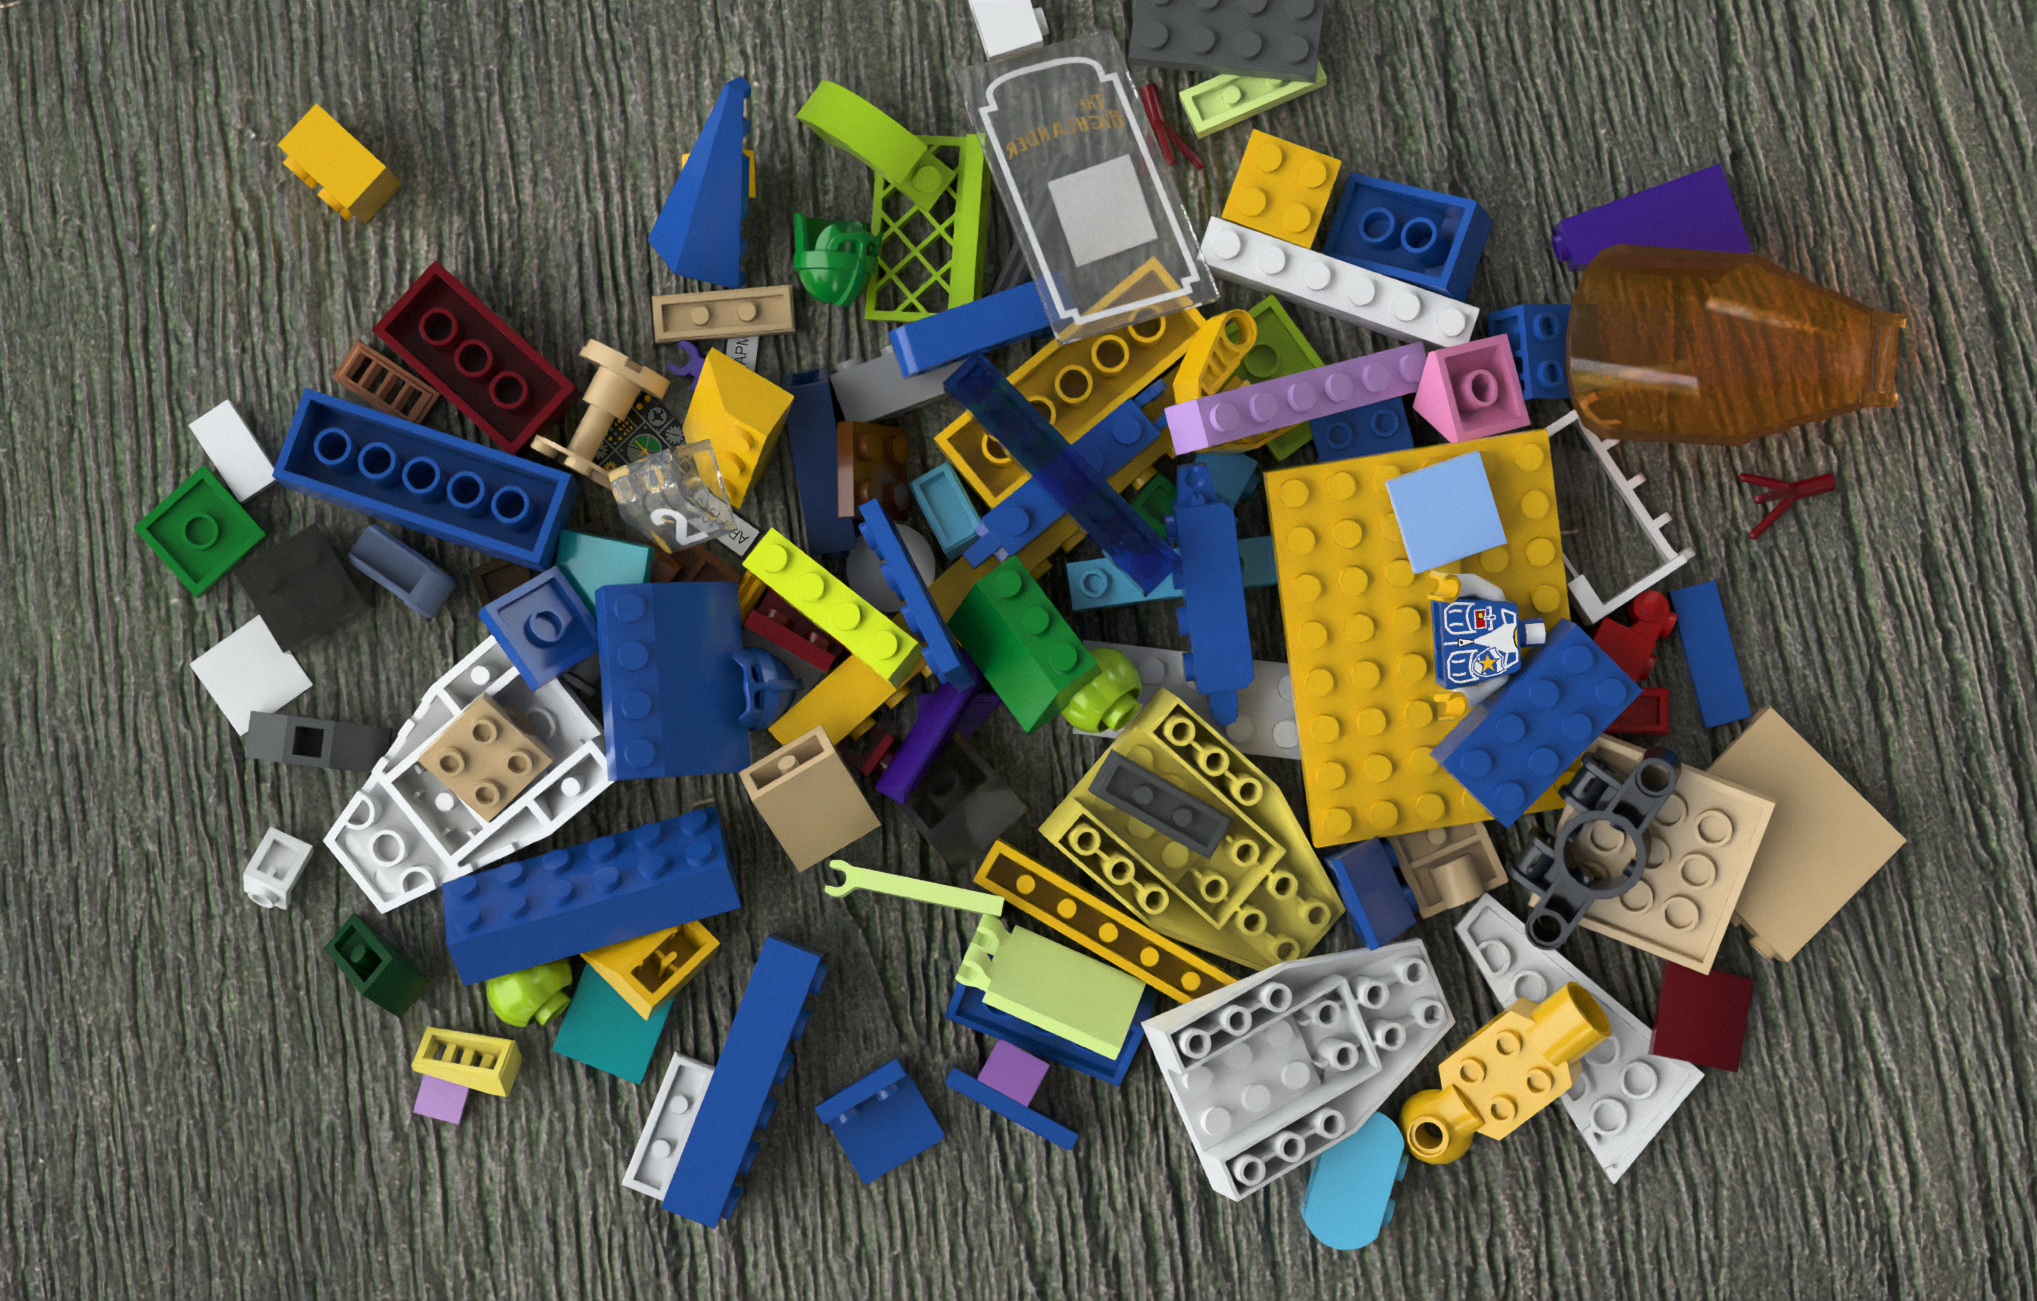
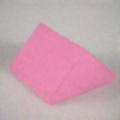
M1507 333L1428 353L1412 408L1450 443L1469 441L1531 425Z

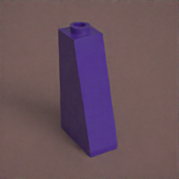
M1720 163L1560 220L1553 228L1556 235L1551 236V244L1556 258L1560 263L1566 262L1569 272L1735 262L1752 252Z

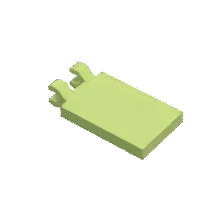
M832 860L829 867L837 871H844L846 874V882L843 886L833 887L825 885L824 891L836 898L846 897L853 891L862 889L982 915L989 914L996 918L1001 917L1005 897L853 867L843 860Z
M983 914L955 977L961 984L986 991L982 1002L1113 1060H1116L1146 986V982L1018 925H1015L1012 934H1010L998 918L989 914ZM987 954H991L994 956L992 962Z

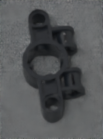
M1665 747L1648 749L1641 755L1628 775L1599 755L1585 752L1581 757L1583 764L1569 784H1563L1558 790L1561 798L1575 810L1567 817L1557 838L1541 828L1533 827L1528 832L1529 841L1517 858L1509 859L1506 863L1505 869L1516 881L1540 897L1525 924V934L1528 941L1534 947L1541 950L1559 948L1569 937L1595 899H1611L1621 896L1638 883L1651 853V835L1648 825L1672 794L1681 774L1680 760L1672 750ZM1650 764L1664 766L1670 778L1665 782H1654L1647 777L1645 767ZM1594 778L1595 780L1587 790L1584 789L1590 779ZM1608 820L1611 822L1610 826L1621 832H1627L1637 849V861L1631 858L1624 867L1622 875L1613 878L1597 877L1584 863L1578 864L1570 850V843H1573L1585 822ZM1541 854L1535 864H1532L1531 862L1534 860L1536 855ZM1542 915L1555 917L1559 921L1561 929L1555 932L1545 930L1540 925L1538 917Z

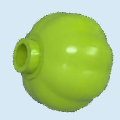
M1096 647L1089 650V653L1098 663L1103 673L1078 691L1065 710L1061 712V715L1072 726L1083 732L1102 733L1108 728L1117 732L1136 716L1141 707V704L1137 701L1142 691L1141 678L1136 665L1123 653L1109 647Z
M562 958L489 979L487 997L492 1010L503 1022L517 1027H529L537 1021L543 1027L550 1024L571 1003V999L566 995L573 983L568 959Z

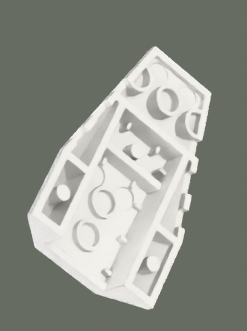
M490 635L429 688L422 698L423 702L413 716L405 722L398 732L395 742L385 756L381 757L367 782L361 790L356 792L323 840L381 914L442 886V883L455 880L553 834L615 782H608L604 728L568 683L559 676L533 692L493 635ZM484 691L502 707L512 705L523 712L534 725L536 737L555 753L553 761L488 823L417 761L419 754Z

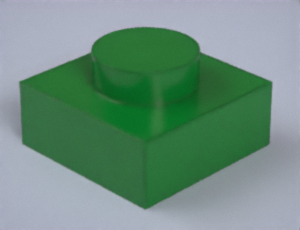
M1158 473L1128 507V510L1162 540L1166 537L1164 515L1172 514L1170 499H1176V487Z

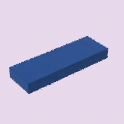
M1715 580L1668 592L1667 596L1671 611L1678 614L1675 626L1703 729L1752 717Z
M955 1064L946 1078L945 1082L950 1088L1067 1151L1069 1149L1072 1150L1079 1137L1078 1130L1030 1104L1028 1107L978 1081L976 1075Z

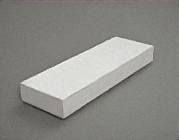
M674 1052L622 1185L661 1201L664 1200L716 1068L715 1066L681 1052Z

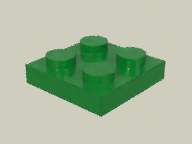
M202 465L133 527L186 588L199 599L270 536L209 467Z

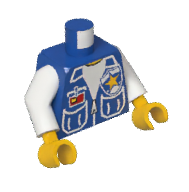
M1431 571L1429 577L1439 580L1437 592L1427 594V598L1431 600L1435 682L1446 690L1453 689L1451 692H1436L1433 699L1435 702L1446 701L1447 703L1446 712L1442 716H1438L1439 721H1459L1465 718L1469 708L1485 700L1507 683L1511 673L1521 669L1520 648L1544 646L1545 626L1541 617L1518 619L1517 603L1506 599L1500 587L1474 573L1449 574Z

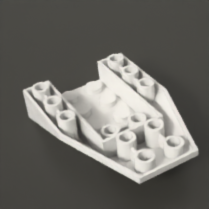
M1413 938L1386 943L1373 951L1364 947L1282 962L1141 1022V1025L1212 1189L1238 1202L1356 1133L1456 1022L1422 939Z

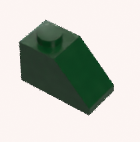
M356 913L350 916L324 947L327 954L364 997L398 1018L405 1014L431 983L406 954Z

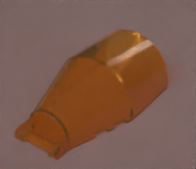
M1631 244L1613 245L1601 249L1585 268L1572 300L1566 331V376L1571 402L1583 426L1601 438L1720 446H1741L1751 443V440L1769 434L1784 433L1790 431L1792 427L1809 422H1820L1865 407L1896 408L1897 393H1893L1900 327L1905 328L1906 313L1877 311L1839 292L1811 282L1801 274L1775 265L1769 259L1758 254ZM1877 326H1881L1874 391H1870Z

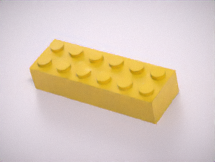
M1153 257L1082 315L1080 319L1181 290ZM1184 296L1077 327L1073 323L934 437L935 445L991 511L1127 399L1131 398L1134 400L1182 362L1191 341L1206 320L1190 300Z

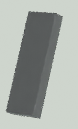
M1113 749L1109 752L1088 788V791L1209 860L1233 821V818Z

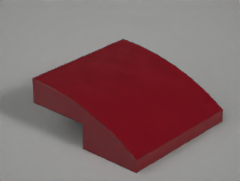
M1670 960L1664 961L1648 1054L1738 1073L1754 979L1712 969L1706 975Z

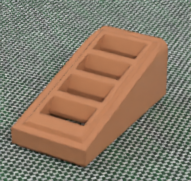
M360 340L354 343L332 379L384 413L422 425L442 395ZM366 357H369L373 361L357 384L352 378ZM384 367L389 373L375 394H372L368 389ZM401 378L406 383L393 403L389 405L385 400ZM417 389L422 392V395L408 416L400 411L414 390Z

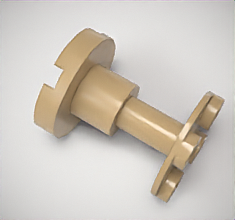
M588 339L579 356L598 367V370L582 398L583 401L590 405L567 448H564L536 434L530 447L555 460V462L578 474L581 473L592 481L614 491L620 478L592 463L614 419L616 418L622 422L625 421L640 391L662 400L671 382L648 367H642L630 360V357L598 341Z

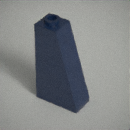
M829 367L783 374L781 384L783 390L795 396L786 421L810 555H821L822 560L841 559L850 555L849 550L857 549L854 519L838 517V420L831 379L829 377Z

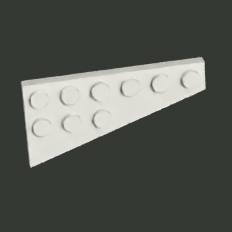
M1485 893L1476 899L1453 928L1503 1009L1507 1008L1521 996L1540 1004L1565 984L1573 981L1581 985L1593 996L1611 1024L1612 1035L1581 1058L1583 1071L1574 1085L1558 1098L1611 1183L1615 1184L1704 1077V1074L1689 1062L1649 1055L1651 1029L1555 949L1541 950L1534 947L1528 941L1525 934V924L1488 893Z

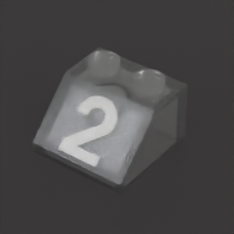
M710 439L671 447L607 472L621 518L668 554H673L738 531Z

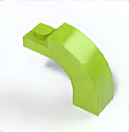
M822 80L795 116L830 146L840 148L865 163L924 211H930L957 175L927 150L928 146L899 123L860 96L834 82Z

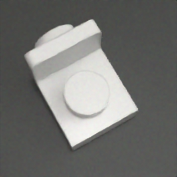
M270 827L243 873L244 891L248 893L249 898L266 908H273L275 905L287 910L291 903V891L313 854V846Z

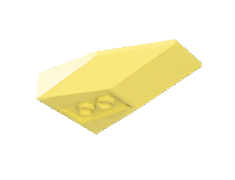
M1163 686L1038 829L1053 845L1153 931L1260 972L1282 962L1304 959L1346 911L1280 788L1180 698ZM1111 749L1233 818L1232 823L1210 860L1088 791L1089 786Z

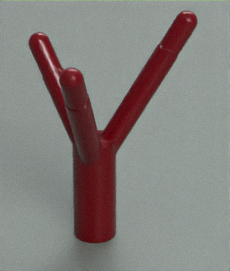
M1152 83L1140 87L1139 92L1149 125L1144 145L1150 160L1156 137H1158L1162 152L1169 166H1173L1176 163L1170 144L1171 141L1198 170H1202L1205 166L1204 162L1167 122L1157 84ZM1141 155L1137 175L1143 179L1146 177L1148 170Z
M1741 473L1739 475L1741 482L1776 489L1755 495V503L1760 504L1783 499L1749 533V538L1756 540L1797 500L1834 491L1835 480L1832 474L1825 473L1791 483L1759 475Z

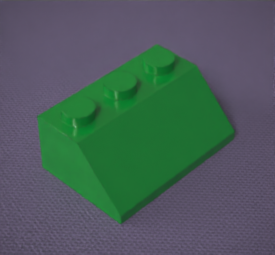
M1015 554L974 584L946 624L1028 736L1064 711L1078 691L1103 673L1098 663Z

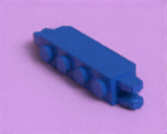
M1162 379L1155 382L1134 400L1131 398L1127 399L981 518V524L974 529L980 539L962 553V556L973 570L977 569L993 555L1000 563L1014 554L1018 555L1159 439L1160 432L1168 427L1165 411L1161 417L1151 424L1141 410L1164 394L1167 385Z
M1196 462L1177 466L1176 499H1170L1172 514L1164 515V523L1168 544L1176 543L1178 560L1170 561V569L1174 590L1182 589L1184 606L1176 607V615L1180 636L1188 635L1190 652L1182 653L1186 682L1194 681L1199 695L1206 694L1207 707L1216 725L1220 724L1227 727L1236 722V718L1239 717L1237 690L1247 688L1255 677L1234 510L1230 507L1229 500L1221 494L1215 493L1206 463Z

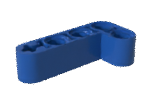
M1063 273L1050 275L1064 313L1075 310ZM1042 277L903 325L890 331L888 336L903 379H910L1036 336V339H1044L1060 334L1074 322L1072 318L1060 321Z

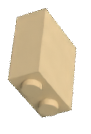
M822 725L815 727L739 772L752 802L799 873L881 826L868 798Z

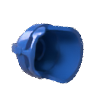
M742 647L743 650H738L733 654V660L743 667V690L746 697V711L738 719L741 726L748 727L750 732L767 729L788 712L795 699L796 691L803 690L802 679H795L787 664L764 648Z

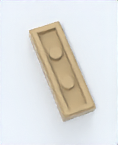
M792 285L652 296L655 343L657 345L676 344L680 340L699 342L797 333Z

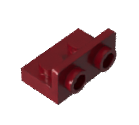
M770 589L758 610L753 609L744 624L747 628L827 674L831 673L844 650V647Z

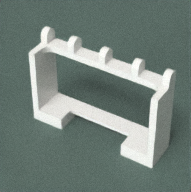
M1593 398L1545 428L1548 430V436H1552L1570 423L1574 424L1665 563L1602 604L1585 576L1577 574L1563 553L1568 602L1584 626L1594 624L1687 563V560L1696 555L1691 547L1681 550L1678 554L1670 547L1659 528L1671 521V516L1668 512H1665L1653 520L1633 491L1635 487L1646 481V478L1641 472L1627 481L1607 452L1609 448L1620 442V439L1615 433L1601 442L1588 423L1585 415L1592 412L1597 406Z

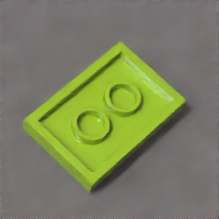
M1272 293L1248 311L1257 325V340L1253 347L1239 361L1241 364L1228 379L1232 375L1237 374L1241 381L1247 379L1253 385L1323 367L1325 364ZM1232 322L1225 328L1228 339L1237 345L1240 338V328L1237 323ZM1310 420L1301 423L1264 444L1278 464L1313 439L1309 426Z

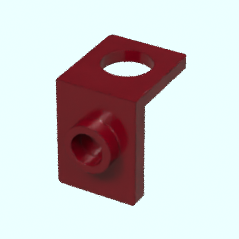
M876 725L868 731L871 736V746L864 754L853 755L849 753L844 746V741L836 747L844 761L869 779L876 772L882 775L897 752L893 747L898 741Z

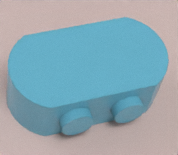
M1376 1110L1356 1133L1318 1154L1315 1158L1301 1205V1213L1306 1225L1314 1236L1323 1244L1334 1249L1354 1250L1368 1245L1378 1237L1380 1227H1388L1392 1219L1395 1200L1390 1199L1389 1196L1394 1180L1401 1182L1404 1177L1409 1154L1403 1153L1405 1143L1399 1128L1379 1110Z

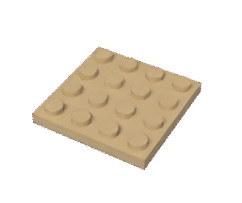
M1601 733L1586 750V752H1592L1604 758L1627 775L1641 755L1647 751V749ZM1681 763V774L1672 794L1648 825L1651 835V853L1640 880L1631 890L1621 896L1611 899H1595L1578 925L1708 975L1777 799ZM1650 764L1645 767L1647 777L1654 782H1665L1670 778L1664 766ZM1591 778L1584 789L1587 790L1595 779ZM1567 803L1554 835L1556 838L1567 817L1575 810ZM1608 820L1585 822L1573 843H1570V850L1575 861L1578 864L1584 863L1595 876L1613 878L1622 875L1624 867L1631 858L1637 861V849L1631 836L1627 832H1621L1610 826L1611 822ZM1532 893L1528 905L1534 907L1540 897Z

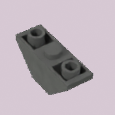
M251 711L245 758L372 773L371 771L377 762L390 749L393 728Z

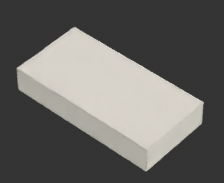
M227 399L189 424V427L241 504H245L278 482L272 476L275 466L232 401Z

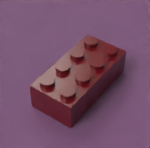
M436 260L371 330L505 452L520 458H524L531 451L530 445L536 434L543 437L582 394L575 385Z

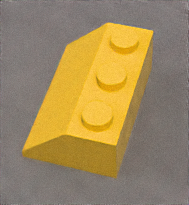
M713 347L707 353L682 430L698 484L708 490L715 499L728 502L740 509L768 468L795 396Z

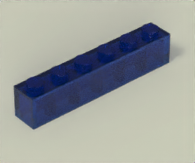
M978 349L942 383L943 390L1145 598L1183 562V559Z

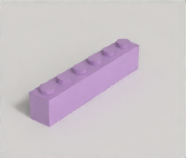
M1423 342L1412 343L1164 408L1176 456L1417 392L1427 360Z

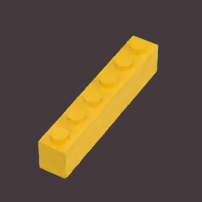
M999 837L973 879V882L997 896L1005 897L1004 900L1182 1004L1242 980L1172 938L1153 931L1143 921Z

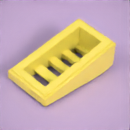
M427 1026L411 1066L413 1071L488 1094L508 1097L520 1069L522 1056L515 1040ZM440 1044L447 1046L441 1061L434 1060ZM459 1050L464 1051L460 1063H454ZM477 1057H483L480 1066L474 1067Z

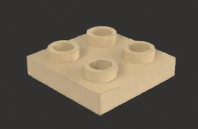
M484 691L419 754L417 761L488 823L553 761L555 753L536 737L534 725L523 712L512 705L502 707Z
M1483 821L1384 837L1386 841H1390L1400 863L1398 867L1404 883L1409 884L1419 906L1417 912L1422 920L1446 909H1451L1471 901L1487 891L1509 882Z

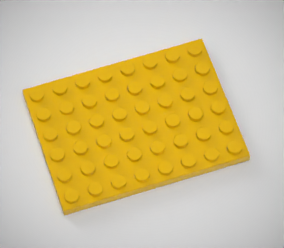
M1536 429L1478 438L1459 443H1445L1263 471L1312 845L1315 848L1368 840L1375 836L1381 838L1493 820L1494 818L1429 755L1462 721H1439L1438 716H1442L1446 712L1447 703L1446 701L1435 702L1433 699L1436 692H1451L1453 689L1446 690L1435 682L1431 600L1427 598V594L1437 592L1439 580L1430 578L1429 575L1431 571L1449 574L1474 573L1500 587L1506 599L1517 603L1518 619L1541 617L1545 626V635L1561 618L1571 621L1548 430ZM1474 450L1479 451L1507 543L1418 574L1413 573L1385 481ZM1533 647L1520 648L1521 659ZM1475 706L1469 708V709H1468V713H1469ZM1586 750L1523 814L1565 808L1566 802L1558 794V790L1563 784H1569L1582 763L1581 757Z

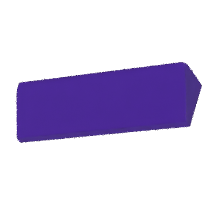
M964 648L961 651V655L976 684L959 693L950 682L941 683L876 783L878 791L902 805L908 803L986 681L985 676Z

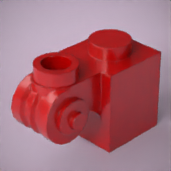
M1654 590L1642 591L1628 601V615L1634 621L1630 627H1625L1607 617H1603L1595 623L1589 635L1635 683L1638 679L1645 681L1657 659V656L1651 654L1658 636L1663 639L1668 637L1678 617V614L1670 611L1665 596Z

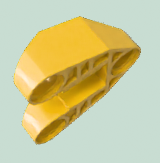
M1233 309L1215 315L1203 324L1191 341L1173 382L1176 405L1214 395L1217 390L1216 394L1251 385L1247 379L1241 381L1237 374L1232 375L1228 379L1241 364L1239 361L1253 347L1257 340L1258 330L1256 322L1247 311ZM1229 319L1237 323L1240 328V338L1237 345L1233 344L1226 335L1225 328ZM1301 423L1199 449L1195 452L1200 454L1233 455L1259 448Z

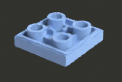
M1474 450L1385 481L1413 573L1418 574L1507 543L1479 451Z

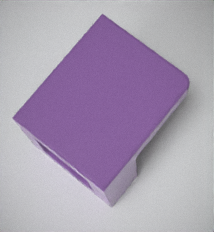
M999 1039L984 1067L979 1072L977 1080L1028 1107L1050 1066V1061L1035 1053L1030 1054L1004 1039Z

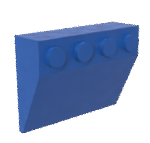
M738 582L637 583L603 585L596 589L595 603L608 782L739 773L751 766L748 727L741 726L738 719L746 711V697L743 690V667L733 660L734 652L743 650Z

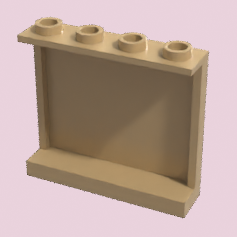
M1763 707L1748 720L1750 725L1720 754L1705 772L1777 799L1729 924L1734 928L1741 924L1753 936L1749 940L1750 945L1766 960L1770 961L1775 957L1779 961L1789 962L1907 840L1772 707Z

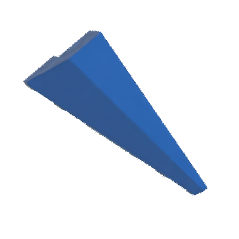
M742 76L725 84L647 239L674 274L733 289L745 285L747 281V275L740 271V257L747 253L748 242L740 238L741 220L748 216L750 157L745 153L742 154L743 137L750 133L751 122L743 118L744 99L751 95V86Z

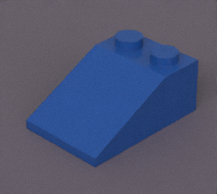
M1350 172L1321 254L1464 303L1491 230L1493 219L1475 200Z
M1375 836L1368 840L1356 842L1323 857L1361 944L1370 951L1382 947L1416 924L1412 912L1419 910V906L1409 884L1400 887L1393 871L1394 868L1400 866V863L1389 840L1381 843L1378 836Z

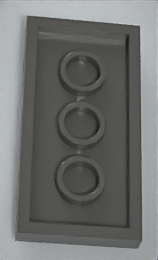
M1136 0L1128 55L1129 65L1315 83L1326 0Z

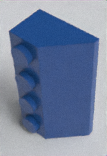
M1005 927V929H1006L1010 934H1012V930H1010V929H1008V928ZM987 954L992 962L994 956L991 954ZM960 982L956 985L944 1018L997 1039H1004L1017 1047L1119 1087L1145 1033L1141 1022L1150 1019L1159 990L1146 984L1116 1060L982 1002L986 991L977 987L966 986Z

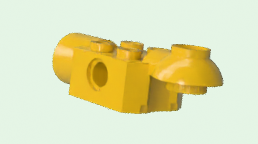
M1573 981L1565 984L1540 1004L1521 996L1454 1047L1438 1066L1442 1090H1422L1410 1096L1401 1107L1397 1123L1403 1136L1406 1150L1418 1160L1432 1165L1449 1164L1461 1158L1471 1147L1475 1131L1500 1141L1571 1088L1583 1071L1581 1058L1612 1035L1611 1024L1598 1002L1586 989ZM1424 1122L1436 1124L1441 1129L1443 1138L1430 1136L1424 1128Z

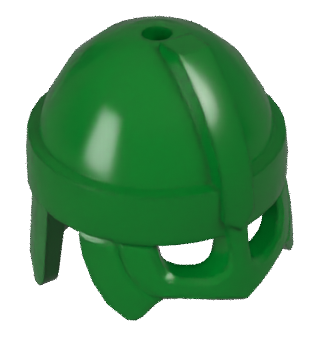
M794 213V271L798 272L804 288L819 302L840 307H850L853 301L863 293L871 277L876 275L877 257L882 243L883 231L879 232L875 237L867 231V225L864 222L815 219L805 217L803 213ZM868 244L871 246L869 255H867Z

